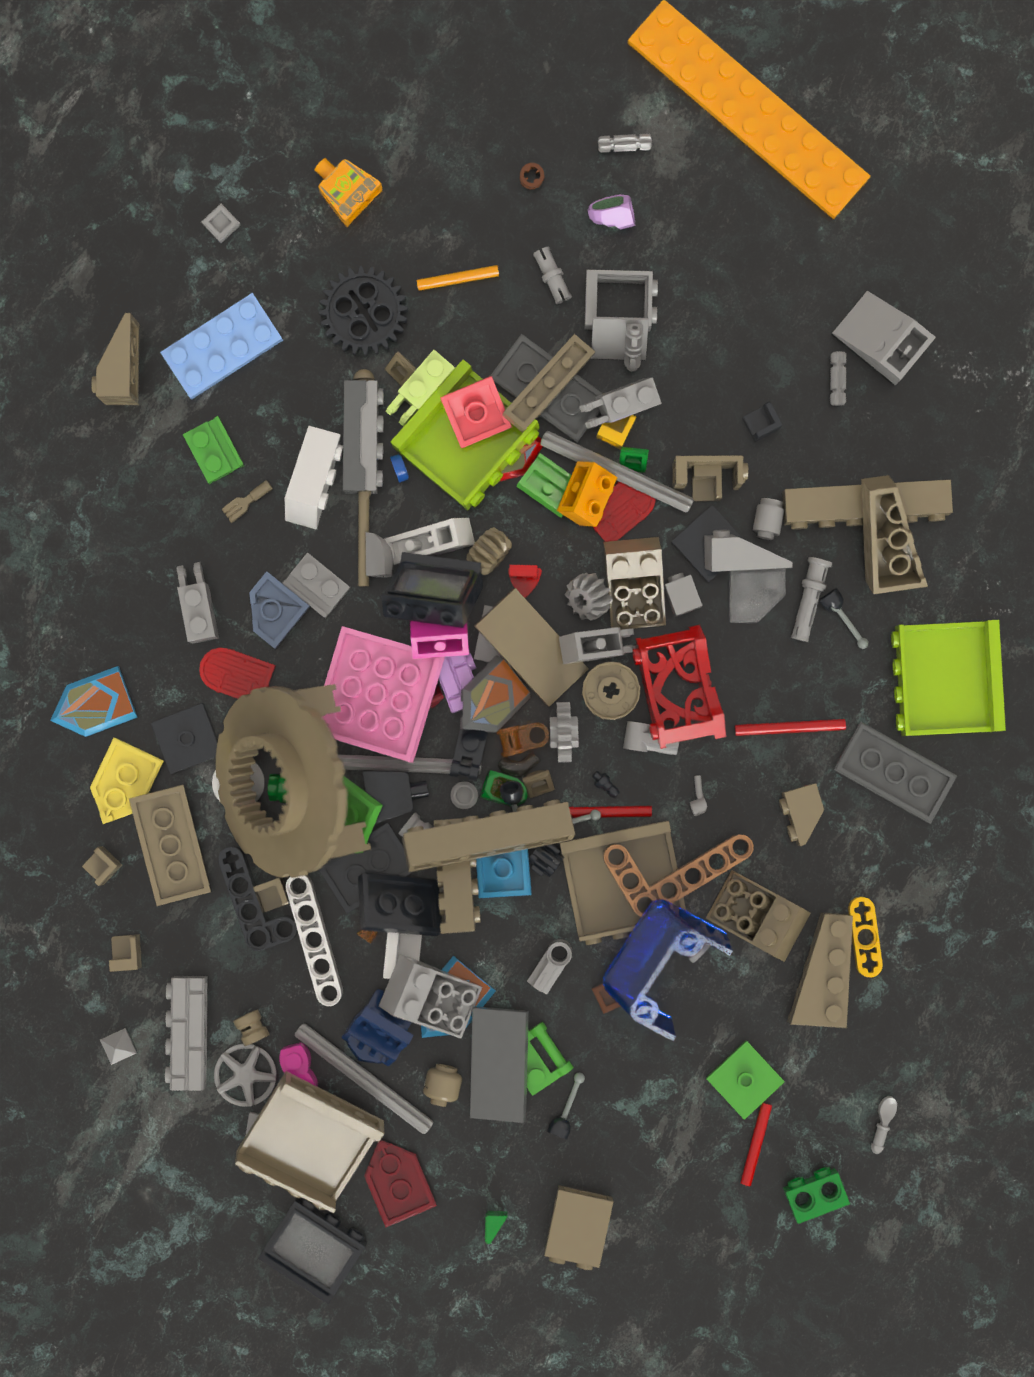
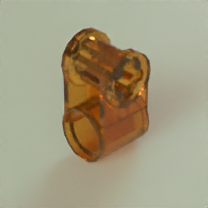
M541 723L518 725L500 729L496 732V735L500 736L503 749L501 753L502 758L543 747L550 739L549 729ZM540 727L544 730L545 739L541 743H534L531 740L530 732L533 728ZM509 735H510V737H511V741H512V746H513V748H511V745H510Z

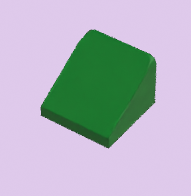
M507 1211L486 1212V1244H491L507 1218Z

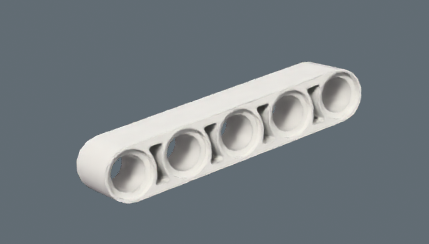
M308 875L291 878L290 876L286 882V891L316 997L322 1005L333 1006L342 998L343 987L315 888ZM296 878H301L306 882L307 888L304 893L299 894L293 890L292 883ZM303 905H309L313 908L314 917L311 920H305L301 917L300 909ZM310 932H318L321 935L322 942L320 946L314 947L309 944L307 937ZM323 958L328 961L330 966L328 972L320 973L316 970L315 962L317 959ZM327 985H331L337 990V997L333 1000L326 999L323 995V988Z

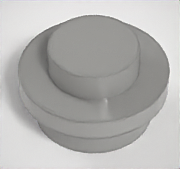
M459 782L451 790V801L460 809H469L477 802L478 791L469 782Z

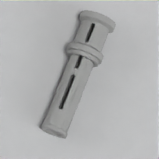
M808 557L810 564L806 579L802 580L804 591L795 627L791 638L805 642L809 641L821 592L826 590L824 583L829 567H832V562L814 557Z

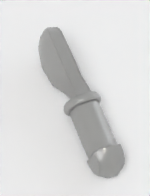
M892 1096L883 1098L878 1107L881 1122L876 1125L877 1130L873 1143H871V1150L875 1154L883 1151L887 1132L890 1130L888 1124L897 1111V1102Z

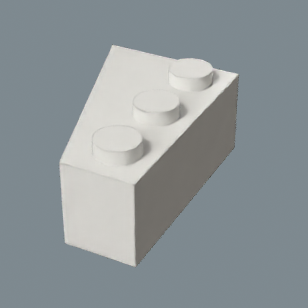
M308 426L285 495V521L317 529L321 512L327 504L329 485H333L336 476L335 463L336 461L340 462L343 455V445H340L341 434Z

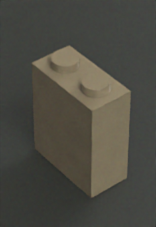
M558 1185L544 1256L549 1257V1261L558 1264H565V1261L574 1262L576 1267L585 1270H592L593 1267L599 1268L613 1206V1197Z

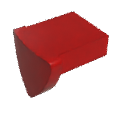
M509 565L508 572L514 588L524 598H527L536 588L542 570L537 565Z

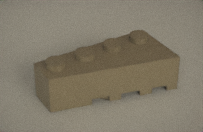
M889 475L861 479L865 581L873 594L928 587L897 486Z
M463 818L434 820V825L443 821H451V824L460 823ZM476 859L437 867V881L440 889L439 910L440 915H442V924H440L441 934L475 931V923H481L480 907L474 906L473 895H479L477 878L472 879L471 871L472 867H476Z
M820 913L799 987L796 990L794 1003L787 1022L790 1024L847 1028L852 915Z

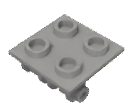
M593 317L592 349L595 351V354L591 359L624 360L627 370L636 371L641 365V360H646L649 318Z

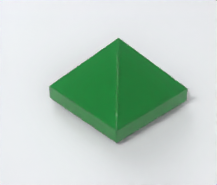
M621 447L619 464L636 472L646 473L649 450Z

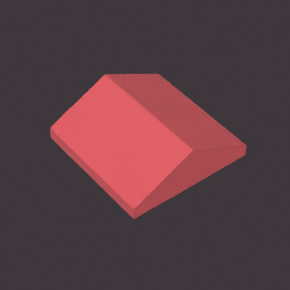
M492 376L440 397L461 448L512 428L511 423L502 416L505 408Z

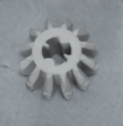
M582 573L567 585L568 590L564 594L569 599L567 605L572 606L573 614H579L581 620H595L610 609L609 603L613 598L608 594V591L611 588L605 587L604 579H598L596 573Z

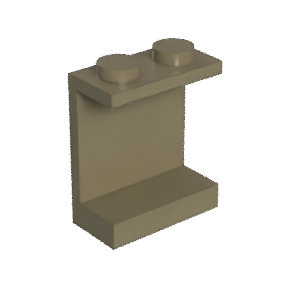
M676 456L672 463V487L677 491H684L687 485V469H692L694 465H722V469H733V490H739L743 483H745V480H748V463H743V456Z

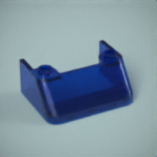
M655 900L648 906L604 974V988L636 1022L674 1041L676 1034L672 1017L659 1011L657 1002L652 997L646 995V993L674 951L684 956H693L707 943L730 956L732 947L728 935L721 929L667 900Z

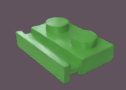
M218 416L183 434L209 484L244 466Z
M540 453L516 487L562 518L563 515L557 509L571 474Z

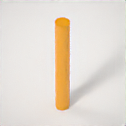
M495 265L418 279V291L499 276L498 267Z

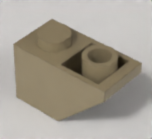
M816 783L782 792L783 799H779L783 815L788 814L791 824L787 826L791 842L796 841L797 846L806 845L824 811Z

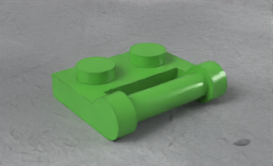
M543 1021L528 1030L527 1088L532 1096L574 1068L570 1061L564 1059L546 1032L547 1027ZM533 1038H538L557 1068L550 1072L530 1042Z

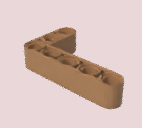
M745 835L731 836L648 886L625 847L619 844L609 845L604 850L603 860L633 911L641 917L648 918L747 859L752 854L754 845L752 840ZM738 839L744 840L747 845V849L742 855H737L733 851V843ZM620 849L622 851L623 860L620 864L613 865L609 862L608 854L611 850ZM715 853L720 854L723 858V864L719 869H712L709 865V858ZM690 868H696L699 871V879L693 884L688 883L685 879V873ZM627 873H634L638 878V883L634 888H626L623 885V877ZM667 882L673 883L676 888L675 894L670 898H665L661 893L662 885ZM642 897H649L652 901V907L648 912H640L637 908V902Z

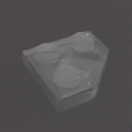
M786 568L730 571V623H758L786 595Z

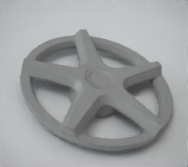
M238 1044L227 1049L218 1059L214 1070V1081L217 1091L225 1100L237 1106L250 1107L262 1102L270 1095L275 1086L276 1067L274 1061L264 1049L253 1044L247 1046ZM238 1049H252L243 1064L229 1055ZM260 1053L269 1062L272 1074L256 1071L255 1065ZM224 1061L234 1074L221 1084L219 1072ZM270 1082L266 1092L259 1098L254 1099L253 1083ZM241 1086L246 1101L236 1100L225 1091Z

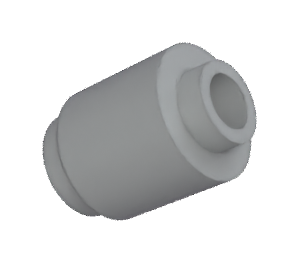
M761 498V503L757 505L753 531L758 533V538L773 540L774 536H780L784 515L782 501Z

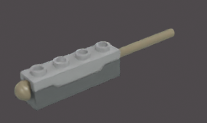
M367 369L358 370L353 380H344L343 491L345 494H358V586L360 587L369 586V576H366V532H369V497L371 494H378V487H383V470H378V460H383V443H378V432H383L384 429L383 416H379V405H384V388H379L378 381H374L373 373Z

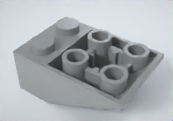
M868 291L832 333L895 385L904 377L936 338L917 321Z
M400 955L379 1007L395 1017L462 1038L482 987L423 962Z

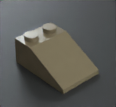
M131 313L124 314L96 368V376H92V392L96 393V397L105 405H138L139 323Z

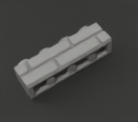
M174 976L171 978V983L166 985V999H171V1010L166 1011V1027H171V1038H167L165 1044L166 1055H170V1066H166L165 1082L170 1083V1090L202 1091L206 1088L208 976Z

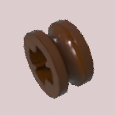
M536 163L525 164L520 171L521 184L527 189L538 188L544 180L542 167ZM530 169L536 170V175L539 174L540 176L533 183L527 182L528 177H524V173L528 174Z

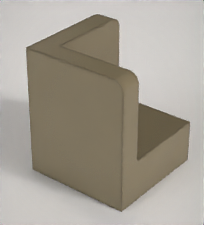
M722 465L693 466V501H720L722 499Z
M99 846L82 867L96 879L95 884L102 886L117 872L122 864L105 847Z
M279 877L253 887L254 891L258 892L264 912L290 904L283 878Z
M140 934L112 937L113 959L109 960L110 972L142 968Z

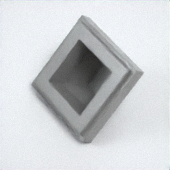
M126 1028L100 1039L111 1065L137 1053Z

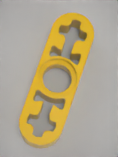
M856 897L851 900L848 906V913L853 916L852 942L856 968L865 977H875L881 972L883 966L875 907L868 898ZM859 902L869 907V911L864 912L865 921L871 920V925L861 924L856 927L855 922H861L860 914L854 912V908L859 907ZM863 929H869L873 934L871 943L867 945H862L858 941V933ZM875 947V952H869L870 959L876 961V966H873L872 971L868 972L867 968L862 967V963H865L867 960L866 953L860 954L859 949L869 950Z

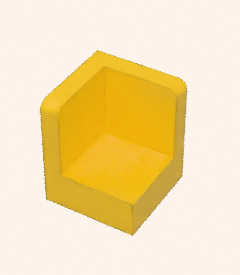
M631 415L612 423H603L596 438L621 449L635 422L636 416Z

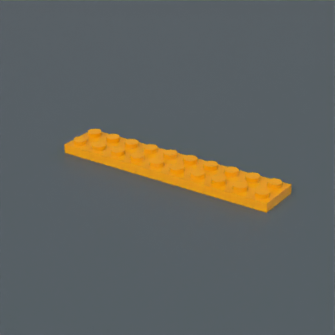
M662 0L628 39L630 46L832 219L836 218L869 180L870 175L667 1Z

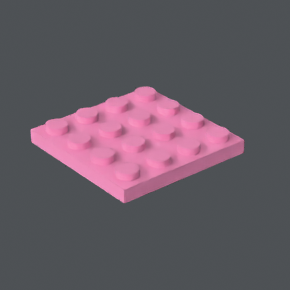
M342 626L324 686L336 685V690L332 692L336 707L340 706L341 712L325 714L326 716H323L334 739L413 763L445 657L413 659L412 646Z

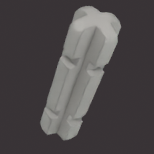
M636 134L614 135L613 138H610V136H600L598 139V149L601 153L610 152L612 149H614V152L636 151V148L650 150L652 147L650 134H640L639 137H636Z
M841 351L832 352L831 365L833 367H831L830 390L833 393L830 394V403L834 406H842L846 403V393H844L846 389V367H844L846 353Z

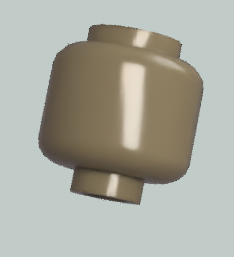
M436 1064L435 1067L428 1069L423 1093L431 1098V1104L446 1107L447 1102H454L458 1099L462 1077L457 1073V1068Z

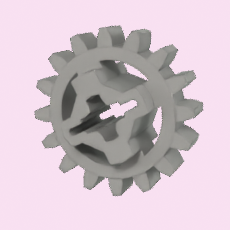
M557 702V717H550L551 748H558V762H571L572 747H579L577 716L571 717L570 702Z

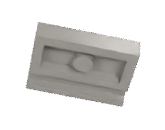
M308 552L282 583L325 619L350 590L346 583Z

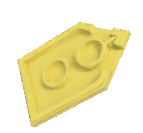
M113 738L90 786L103 824L133 814L129 798L150 792L164 762L162 759L124 741Z

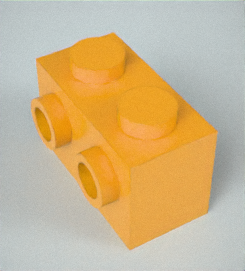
M577 461L557 511L580 526L597 527L603 516L609 496L613 492L617 477L595 462Z

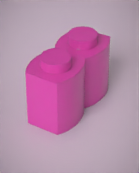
M299 1042L284 1046L280 1052V1064L283 1072L287 1071L318 1087L317 1078L310 1069L311 1054L307 1045Z

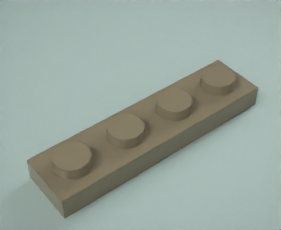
M574 334L509 405L502 416L523 433L593 357L595 351Z

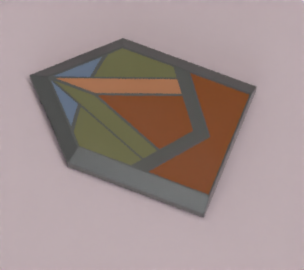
M498 655L495 656L461 690L463 717H461L460 729L496 733L531 698L530 691L504 658Z

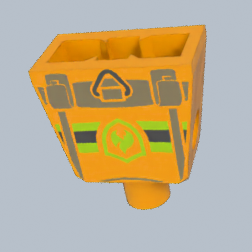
M324 158L315 168V171L324 179L318 186L320 193L346 227L383 190L381 183L346 159L342 160L335 167Z

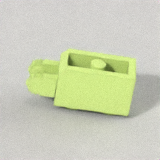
M433 350L398 390L399 395L388 406L386 412L392 415L406 401L411 407L401 416L399 421L402 426H405L455 367Z

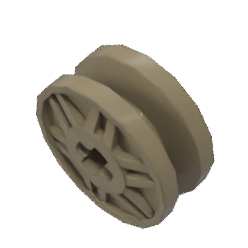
M605 662L589 671L583 682L582 694L586 706L594 715L602 719L616 720L627 716L634 710L640 696V685L637 676L629 667L618 662ZM611 683L617 685L616 689L619 690V694L613 695L612 699L607 698V693L603 692L604 687H609Z

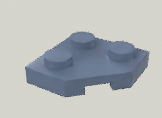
M267 571L249 592L253 632L276 649L310 606Z

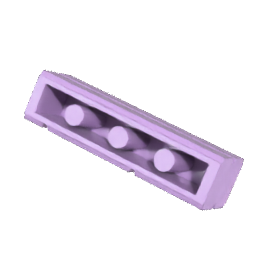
M471 653L469 655L446 656L444 658L439 681L451 713L463 710L461 690L474 678L471 670L476 669Z

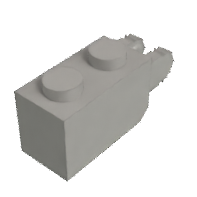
M653 377L640 379L595 397L596 400L579 407L581 412H588L599 407L601 416L589 419L585 423L588 429L603 423L615 422L662 403Z
M200 562L194 563L193 571L197 584L192 585L187 583V573L183 565L177 566L180 585L177 589L187 641L192 644L219 639L208 584L205 583Z
M620 627L576 632L559 637L563 664L608 659L632 653V649H635L636 645L623 646L622 638L631 637V635H634V630H620Z

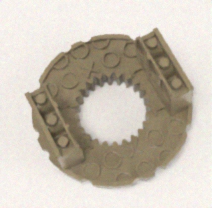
M335 684L296 691L280 686L251 690V694L242 695L230 708L223 722L224 731L218 737L216 777L219 780L218 794L220 803L225 808L226 822L245 854L251 855L253 863L263 871L280 878L305 876L309 872L319 870L331 858L371 849L370 844H365L362 828L366 827L365 822L344 826L347 809V788L343 783L345 772L342 760L337 755L336 741L323 719V716H326L325 714L341 712L340 706L336 707L332 692L336 690ZM263 746L265 751H271L272 758L277 757L276 765L277 767H282L281 777L286 779L283 788L287 790V794L284 795L287 805L282 806L284 814H280V821L273 822L271 817L266 818L265 810H260L261 803L255 801L257 793L252 791L254 781L250 779V776L254 774L251 765L255 764L253 756H257V749H261Z

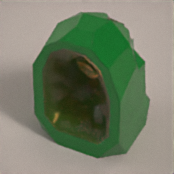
M490 770L485 777L480 798L512 806L506 804L500 794V786L508 781H518L522 785L523 796L517 806L525 803L528 793L525 785L518 778Z

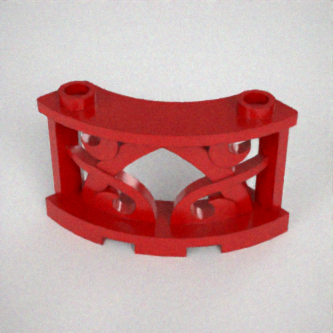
M690 626L689 630L645 639L636 638V648L632 649L635 665L640 666L644 692L652 724H649L651 738L658 741L660 749L666 748V744L714 735L715 739L726 737L724 713L719 703L716 689L711 687L709 674L706 675V673H711L706 637L701 626ZM691 641V643L675 653L672 645ZM666 646L670 656L669 660L667 661L662 653L657 652L656 655L659 658V662L656 664L651 663L648 657V650ZM683 661L684 668L687 664H692L694 672L686 673L682 669L680 662ZM674 668L683 680L690 683H699V688L687 697L684 709L673 704L661 694L664 682ZM650 673L658 674L654 681L653 687ZM694 699H699L703 703L702 707L694 705V711H690L691 702ZM657 704L666 711L659 714ZM680 718L685 719V726L675 727L679 723ZM672 720L674 722L673 727L675 728L665 729L664 721ZM691 721L700 722V723L691 724Z

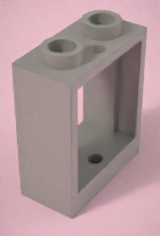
M586 271L585 330H593V317H597V283L644 284V318H649L648 331L651 330L652 324L657 323V307H652V296H657L658 280H653V271Z

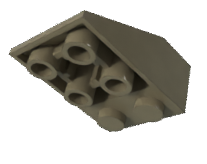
M659 538L603 542L607 587L611 588L608 594L613 598L609 603L611 628L620 627V630L666 626L662 550Z
M732 870L706 919L785 962L811 913Z

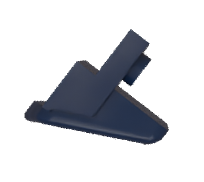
M378 989L372 994L366 1006L353 1018L341 1038L346 1041L358 1061L383 1063L389 1066L396 1061L399 1053L409 1045L414 1035L407 1032L412 1022L395 1017L379 1007L384 991Z

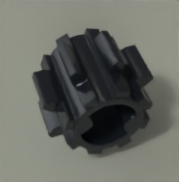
M555 844L537 847L529 858V863L533 865L531 869L540 876L546 874L550 877L564 859V856L559 853L561 849Z

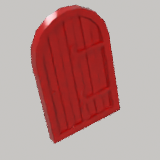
M621 482L615 484L613 492L609 496L601 520L597 527H593L594 531L600 535L604 542L618 541L642 520L646 519L654 508L655 498Z
M216 648L204 655L200 662L199 672L206 686L217 693H223L239 699L242 695L251 694V690L269 687L276 665L236 652L234 649Z

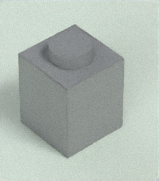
M679 573L667 578L669 583L664 585V590L674 617L702 607L691 575L684 577L683 573Z

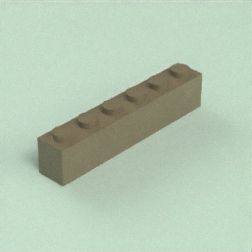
M951 480L895 483L905 510L907 523L918 522V517H928L929 521H943L945 516L953 513ZM862 485L785 489L782 492L784 525H791V529H806L808 524L819 523V528L835 527V522H846V526L863 525Z
M552 800L544 803V807L533 808L532 805H526L517 808V812L507 814L506 811L501 810L489 814V817L481 819L478 816H469L463 818L460 823L451 824V821L436 823L434 828L424 829L423 826L409 828L407 833H403L402 837L408 871L412 872L571 841L575 831L568 802L560 803V800Z

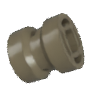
M258 1009L233 1021L236 1029L242 1033L241 1040L244 1046L270 1035L267 1027L263 1026L260 1021L262 1016Z

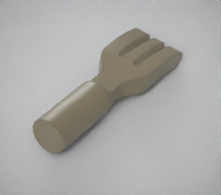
M265 480L249 492L248 496L245 498H235L222 511L226 513L227 518L233 523L248 511L249 505L253 501L260 499L272 490L273 487Z

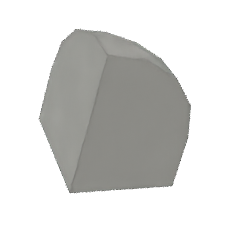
M366 532V576L392 577L393 555L390 546L379 535Z

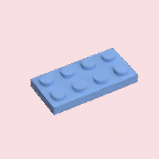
M251 293L160 353L192 400L283 341L253 293Z

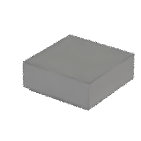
M222 204L218 205L201 221L220 243L241 225Z

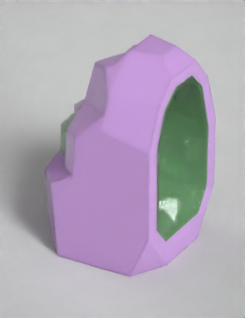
M619 194L595 201L588 208L589 218L595 224H603L611 228L617 227L620 230L635 226L634 210L629 195Z

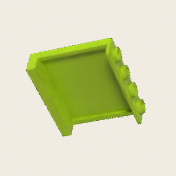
M462 360L392 439L391 444L397 452L468 511L471 506L476 507L485 497L483 492L490 485L493 487L500 481L504 468L508 464L512 466L521 456L519 451L525 444L531 445L539 435V424L534 419L522 433L511 423L512 428L461 448L440 397L482 380L472 370L471 365ZM499 393L506 410L511 402Z
M999 620L895 626V631L891 633L892 648H896L897 659H893L894 676L898 675V686L894 688L895 702L900 705V714H896L897 731H901V736L1006 731Z

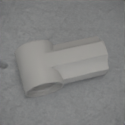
M627 721L623 749L641 752L655 751L663 754L677 755L679 742L666 744V748L660 749L658 741L651 738L649 724Z
M564 939L553 940L527 982L540 992L548 994L565 966L571 960L572 947L570 943ZM556 946H562L567 950L568 954L564 959H556L552 955V949Z

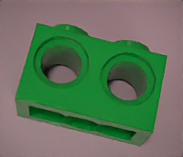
M829 1167L818 1169L814 1172V1176L807 1179L803 1177L794 1178L788 1181L789 1186L783 1187L797 1224L850 1205L839 1173L835 1168L831 1170ZM826 1182L835 1183L834 1192L829 1195L822 1194V1186ZM807 1192L809 1193L808 1202L803 1205L797 1204L795 1202L797 1194Z

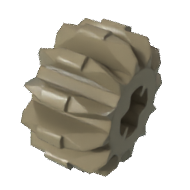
M495 527L490 528L474 543L467 554L466 560L481 562L482 574L487 575L493 572L501 561L504 560L511 549L512 543L501 530L499 531Z

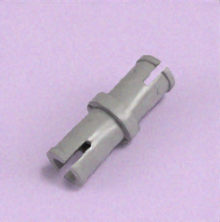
M544 247L542 250L546 260L543 259L540 250L536 251L533 256L543 273L542 279L544 283H548L555 303L560 304L563 300L559 291L562 292L566 301L572 295L562 278L563 271L557 267L550 248Z

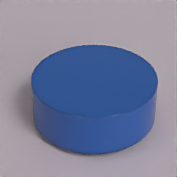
M401 454L391 456L390 459L399 483L408 480L409 476Z

